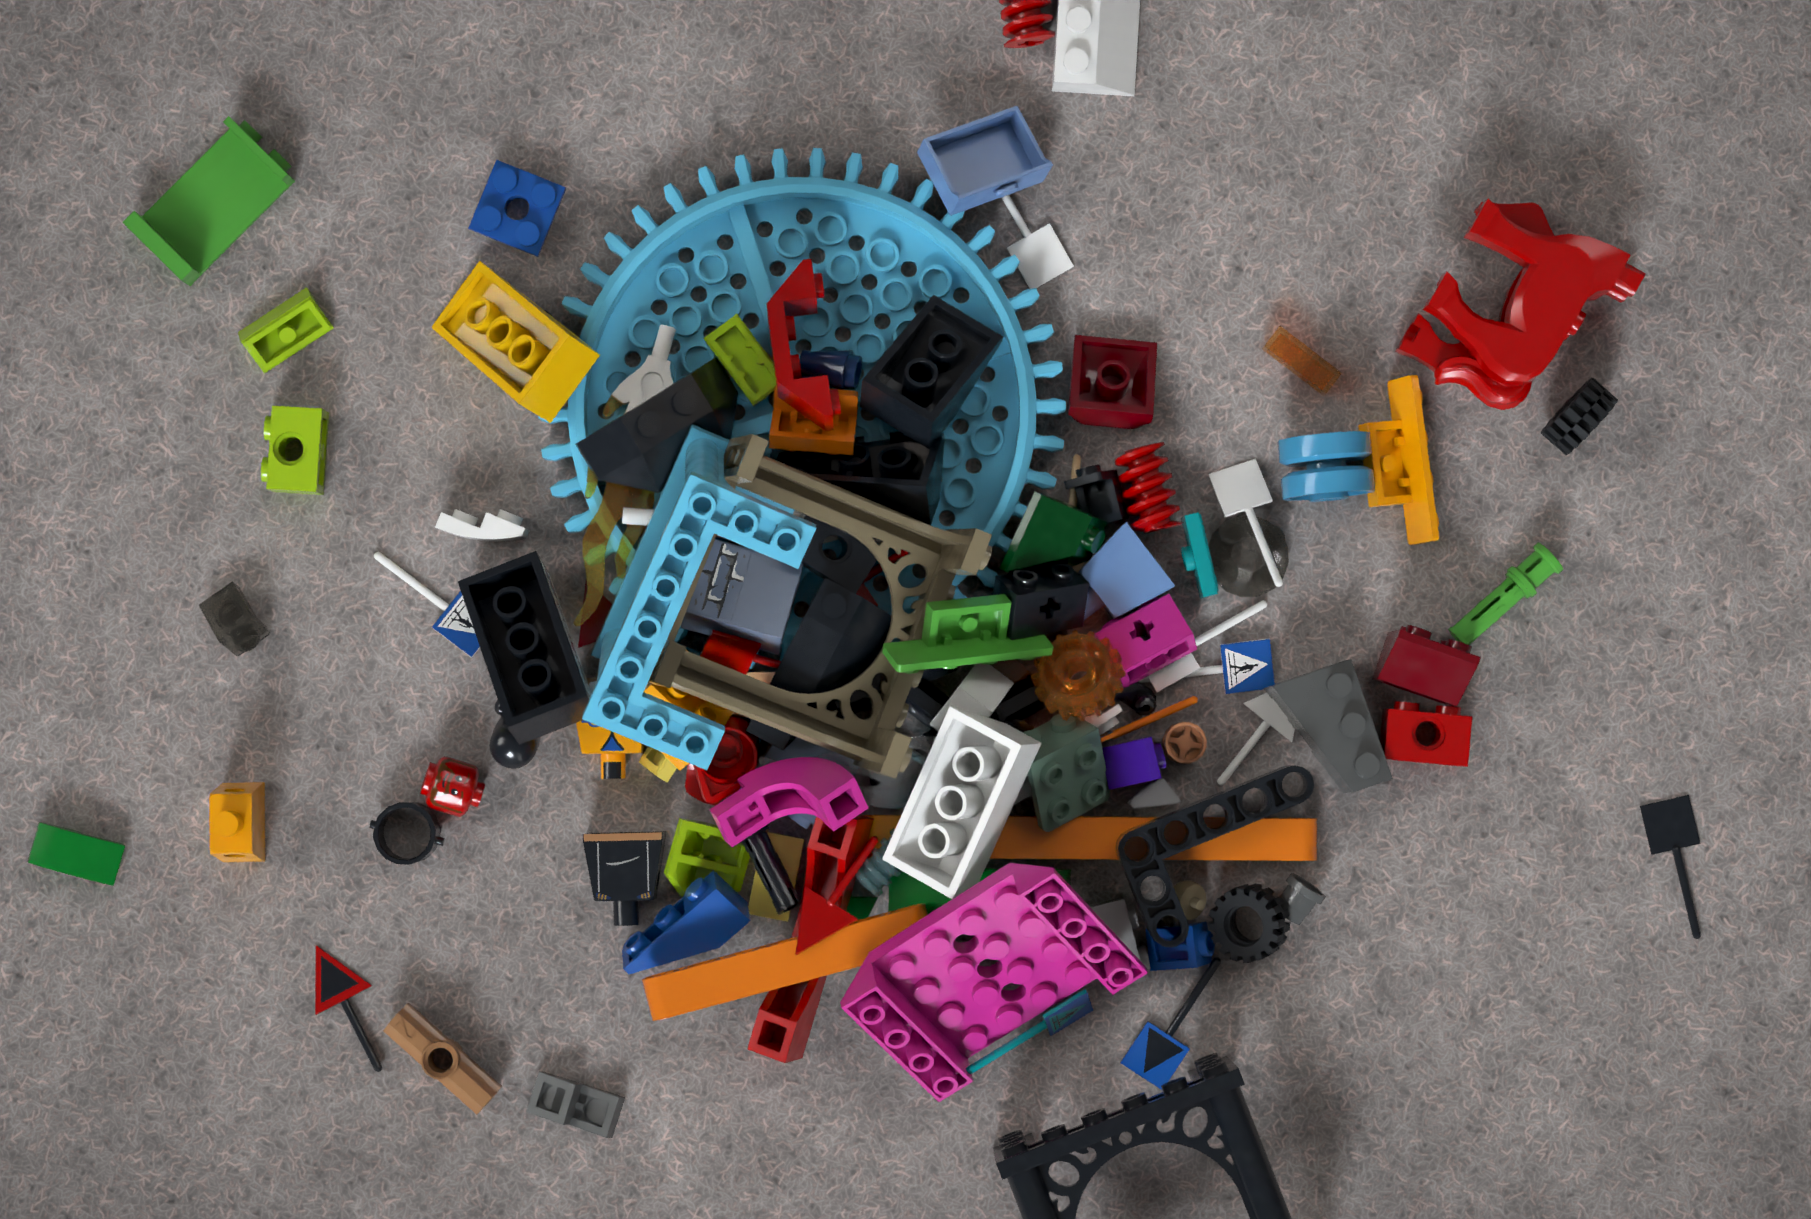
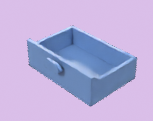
M1018 106L923 139L917 151L950 216L1039 184L1045 180L1053 166L1052 162L1044 157Z

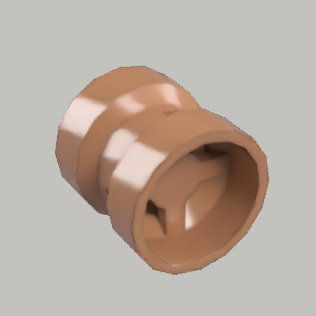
M1179 722L1171 725L1165 731L1162 738V747L1170 760L1176 763L1190 764L1203 756L1207 748V739L1204 731L1198 725L1191 722Z

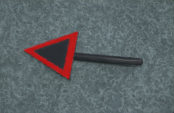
M316 946L315 1015L341 1003L374 1070L380 1072L382 1065L348 998L366 990L372 985Z

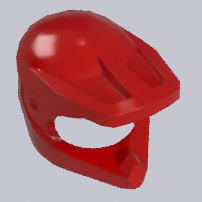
M730 716L725 724V732L708 770L690 763L687 765L685 789L689 795L703 803L716 806L721 800L741 788L737 779L756 769L760 754L758 737L746 731L749 725L748 721L741 717Z

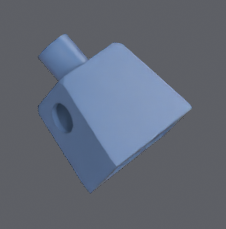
M1127 522L1115 532L1078 572L1089 582L1084 620L1101 607H1104L1111 618L1115 619L1175 586Z

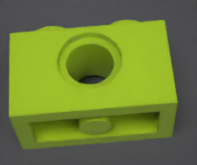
M272 406L271 416L267 415L264 421V439L269 441L268 457H263L261 480L262 482H267L266 489L281 493L324 495L329 412L322 408ZM292 440H300L303 444L301 457L295 461H288L285 457L286 445Z

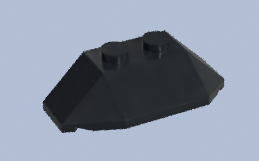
M715 357L575 445L597 480L659 493L666 484L692 424L725 439H731L738 391L718 358Z

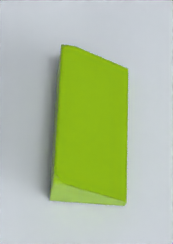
M304 288L240 330L238 335L241 343L265 374L332 330L333 326L309 289Z

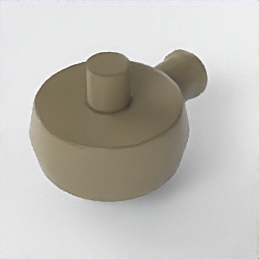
M1181 881L1174 886L1186 919L1193 920L1205 908L1206 893L1203 887L1194 881ZM1170 915L1162 918L1163 922L1169 927H1173L1178 921L1175 916Z

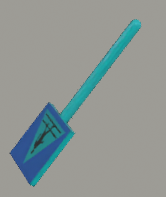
M1082 990L1043 1014V1021L966 1068L967 1072L973 1074L1046 1028L1049 1035L1052 1036L1092 1012L1093 1008L1087 990Z

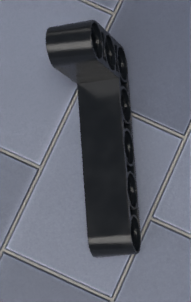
M1295 765L1280 767L1128 829L1119 836L1115 847L1116 853L1147 930L1154 941L1164 947H1176L1184 942L1189 931L1188 921L1163 859L1304 802L1311 796L1314 789V780L1308 770ZM1296 772L1303 780V788L1299 794L1290 797L1284 792L1282 781L1287 774ZM1257 788L1264 796V804L1260 810L1251 813L1245 809L1242 800L1246 791ZM1213 804H1218L1225 812V820L1218 828H1209L1203 819L1204 811ZM1174 820L1181 821L1186 828V836L1178 844H1170L1164 837V828L1169 822ZM1131 837H1142L1147 844L1146 854L1139 860H1130L1124 850L1126 842ZM1149 876H1157L1163 883L1161 895L1151 900L1144 898L1141 894V883ZM1164 916H1175L1179 922L1177 934L1172 938H1161L1157 933V923Z

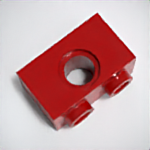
M1394 701V709H1383L1380 743L1386 760L1468 767L1472 716H1462L1461 707L1436 705V712L1431 713L1420 712V703ZM1424 721L1430 723L1435 730V738L1427 746L1420 744L1415 735L1417 726Z

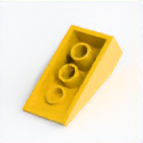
M480 260L431 327L518 404L549 423L553 421L600 356L582 339Z

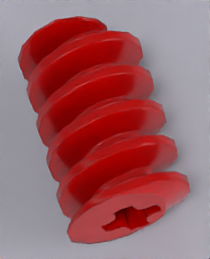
M999 0L1000 4L1007 6L1000 13L1001 19L1009 22L1002 28L1003 36L1011 39L1004 44L1005 48L1036 46L1055 37V31L1043 29L1042 26L1054 19L1052 14L1041 13V8L1052 3L1051 0Z
M1164 442L1125 451L1123 455L1115 460L1116 466L1128 468L1118 478L1121 483L1132 484L1122 495L1124 499L1136 500L1134 504L1126 509L1128 515L1140 516V519L1130 525L1133 531L1149 533L1184 524L1183 521L1170 519V516L1180 510V505L1167 504L1166 500L1176 494V489L1163 488L1162 486L1163 483L1173 477L1172 473L1159 472L1158 469L1169 461L1166 456L1155 455V451L1165 445Z

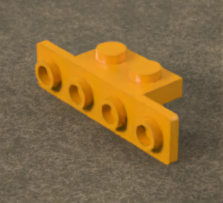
M1408 375L1390 380L1387 383L1392 421L1368 422L1358 425L1359 431L1370 432L1372 453L1363 460V466L1373 470L1375 491L1367 494L1369 507L1403 504L1408 544L1416 545L1439 540V518L1435 508L1434 480L1430 470L1427 447L1428 435L1425 430L1423 417V396L1418 376Z

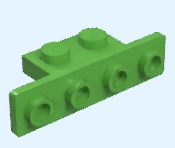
M1005 594L926 602L922 639L884 643L882 653L896 672L912 674L926 669H955L961 665L979 663L991 665L998 661L1014 659L1033 660L1036 657L1052 655L1054 646L1044 634L1010 640L1007 637L1011 601Z

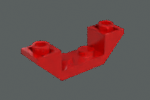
M803 259L766 303L777 393L781 400L823 430L830 431L834 430L833 415L841 414L838 389L830 390L828 375L802 378L799 354H790L789 341H796L794 317L818 314L817 299L825 298L822 273L814 274L812 259Z

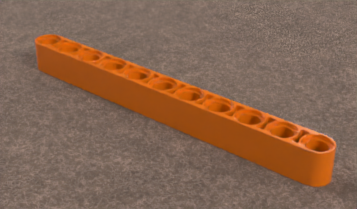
M865 815L874 818L868 841L872 836L878 837V843L867 858H883L901 815ZM1008 816L990 859L1119 860L1115 848L1119 836L1128 829L1158 817L1078 816L1058 828L1046 832L1038 826L1036 816ZM1203 817L1209 828H1218L1224 822L1225 817ZM1263 818L1163 860L1317 861V818ZM1179 820L1169 822L1164 828V837L1170 844H1178L1186 836V828ZM1139 836L1128 839L1124 847L1126 856L1130 860H1139L1144 857L1147 852L1145 840Z

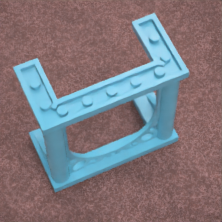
M692 424L592 649L591 656L600 659L598 677L583 712L582 719L704 770H708L725 732V726L647 694L644 690L714 534H717L798 569L817 527L816 524L793 515V509L736 486L735 489L731 487L724 477V453L729 440ZM686 647V649L693 654L699 656L701 653L689 647Z

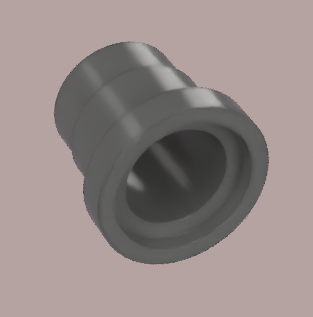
M1291 873L1286 879L1288 885L1280 896L1284 901L1280 906L1282 910L1288 909L1290 915L1286 917L1288 920L1300 925L1316 903L1321 904L1326 896L1302 877Z

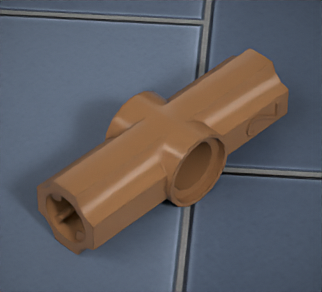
M407 1003L383 1030L422 1065V1069L428 1076L440 1081L476 1115L502 1088V1085L463 1051L458 1042L444 1035L410 1003ZM436 1048H445L452 1054L453 1063L450 1069H440L435 1065L433 1053Z

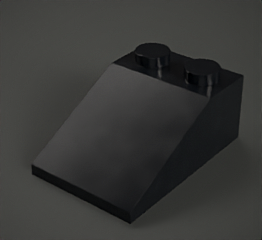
M933 295L862 379L860 407L927 449H930L956 416L1000 346L1003 336Z

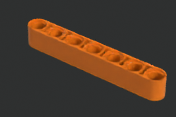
M925 903L916 904L859 919L798 955H795L798 936L643 978L642 983L652 1020L657 1021L860 967L870 951L927 916Z

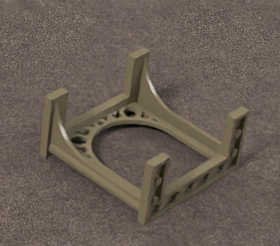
M754 434L729 440L724 453V477L734 489L736 486L836 527L858 539L875 556L885 573L891 594V622L885 643L892 642L894 638H898L900 641L922 639L926 602L952 600L956 587L952 585L955 575H977L978 570H984L989 562L992 546L988 544L992 535L977 528L942 530L764 456L769 441ZM714 534L648 683L666 688H676L853 759V765L896 779L898 772L903 773L908 767L913 749L909 747L912 738L895 732L894 729L895 727L900 728L904 723L909 710V704L905 703L911 687L916 688L924 670L912 674L896 672L882 653V647L872 664L851 682L839 688L821 693H795L777 688L688 652L685 646L674 642L717 534ZM873 538L880 540L881 543L878 545ZM892 548L897 554H900L902 549L908 552V555L902 556L895 563H892L888 559V550ZM911 564L923 566L926 570V576L921 584L912 588H905L900 585L898 576L903 568ZM907 596H919L918 600L914 601L910 606L911 609H914L913 612L909 614L904 612L902 606ZM907 627L905 632L901 628ZM878 673H882L886 678V681H880L881 694L872 687L873 678ZM855 690H863L871 699L872 713L867 719H859L851 710L850 697ZM831 700H839V708L843 719L835 717L838 711L826 710V706ZM815 702L816 707L808 706L807 703Z

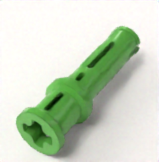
M1539 542L1533 546L1534 552L1517 567L1511 566L1507 569L1505 574L1507 579L1481 600L1453 627L1448 629L1450 634L1456 641L1470 645L1523 597L1526 599L1534 597L1537 594L1536 588L1553 573H1561L1563 567L1544 545Z

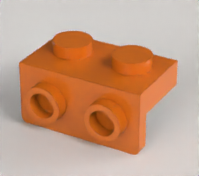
M776 385L769 433V448L784 449L786 451L820 452L830 455H853L857 427L858 392L838 389L841 414L833 415L834 430L825 431L778 397Z

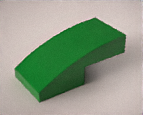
M39 822L27 862L57 872L114 886L125 845L82 834L76 830Z

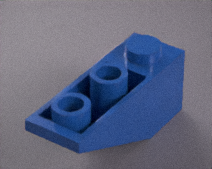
M714 870L704 879H696L689 885L684 896L673 906L669 904L658 912L654 918V923L643 932L638 931L628 938L622 950L623 969L628 974H633L720 948L751 921L748 902Z

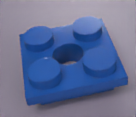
M496 159L468 229L539 257L565 194L566 187ZM515 199H524L529 203V212L521 220H513L507 215V207Z

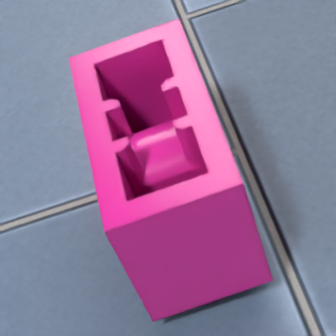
M1170 594L1161 598L1155 597L1141 604L1136 612L1124 618L1117 617L1108 621L1102 627V630L1095 633L1102 652L1123 688L1144 679L1197 650L1194 635ZM1146 635L1149 640L1143 641L1141 636Z

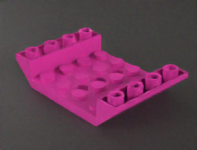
M1008 863L870 951L840 1004L841 1008L929 1094L938 1102H941L973 1082L972 1074H969L966 1068L969 1066L968 1058L1095 979H1098L1114 995L1146 975L1148 971L1146 966L1053 867ZM962 934L974 935L971 940L966 942L955 941ZM985 959L998 960L991 966L984 967L979 965ZM1009 983L1021 984L1014 990L1002 989Z

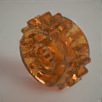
M1073 630L1072 634L1063 637L1059 634L1052 643L1054 646L1052 655L1042 656L1034 660L1035 667L1039 671L1031 675L1035 687H1038L1035 690L1040 702H1045L1044 704L1049 713L1052 714L1059 710L1063 720L1067 721L1072 716L1078 717L1081 722L1085 721L1087 716L1094 714L1099 717L1101 716V711L1108 705L1112 707L1115 705L1113 699L1115 694L1121 693L1124 690L1119 679L1125 677L1126 672L1120 663L1122 658L1119 651L1112 649V645L1107 637L1099 641L1094 631H1089L1087 635L1079 634L1077 630ZM1086 671L1082 678L1071 680L1075 673Z

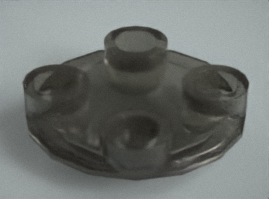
M1237 516L1223 522L1212 534L1208 544L1217 584L1226 592L1239 597H1259L1275 589L1276 586L1248 517ZM1257 517L1279 574L1283 579L1289 563L1285 535L1279 527Z

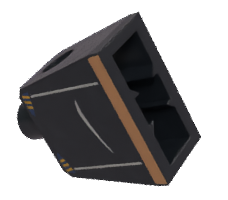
M666 831L583 834V845L594 901H613L614 926L639 925L638 900H654L657 898Z

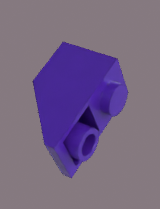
M1143 737L1102 747L1109 790L1162 778L1160 769L1166 768L1165 756L1161 743L1153 744L1152 737Z

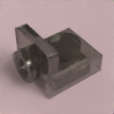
M233 581L199 604L218 641L235 656H240L244 652L254 649L260 641L270 635L267 626L256 617L242 590Z

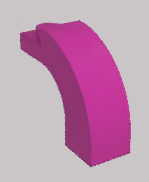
M796 757L766 764L737 779L741 789L709 810L724 840L731 847H734L770 822L787 815L811 814L820 818L832 831H835L869 807L855 777L844 767L823 758Z

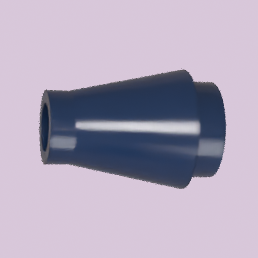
M803 350L800 355L801 375L808 377L828 375L829 386L840 390H847V388L856 389L862 372V357L853 355L852 350L813 352Z

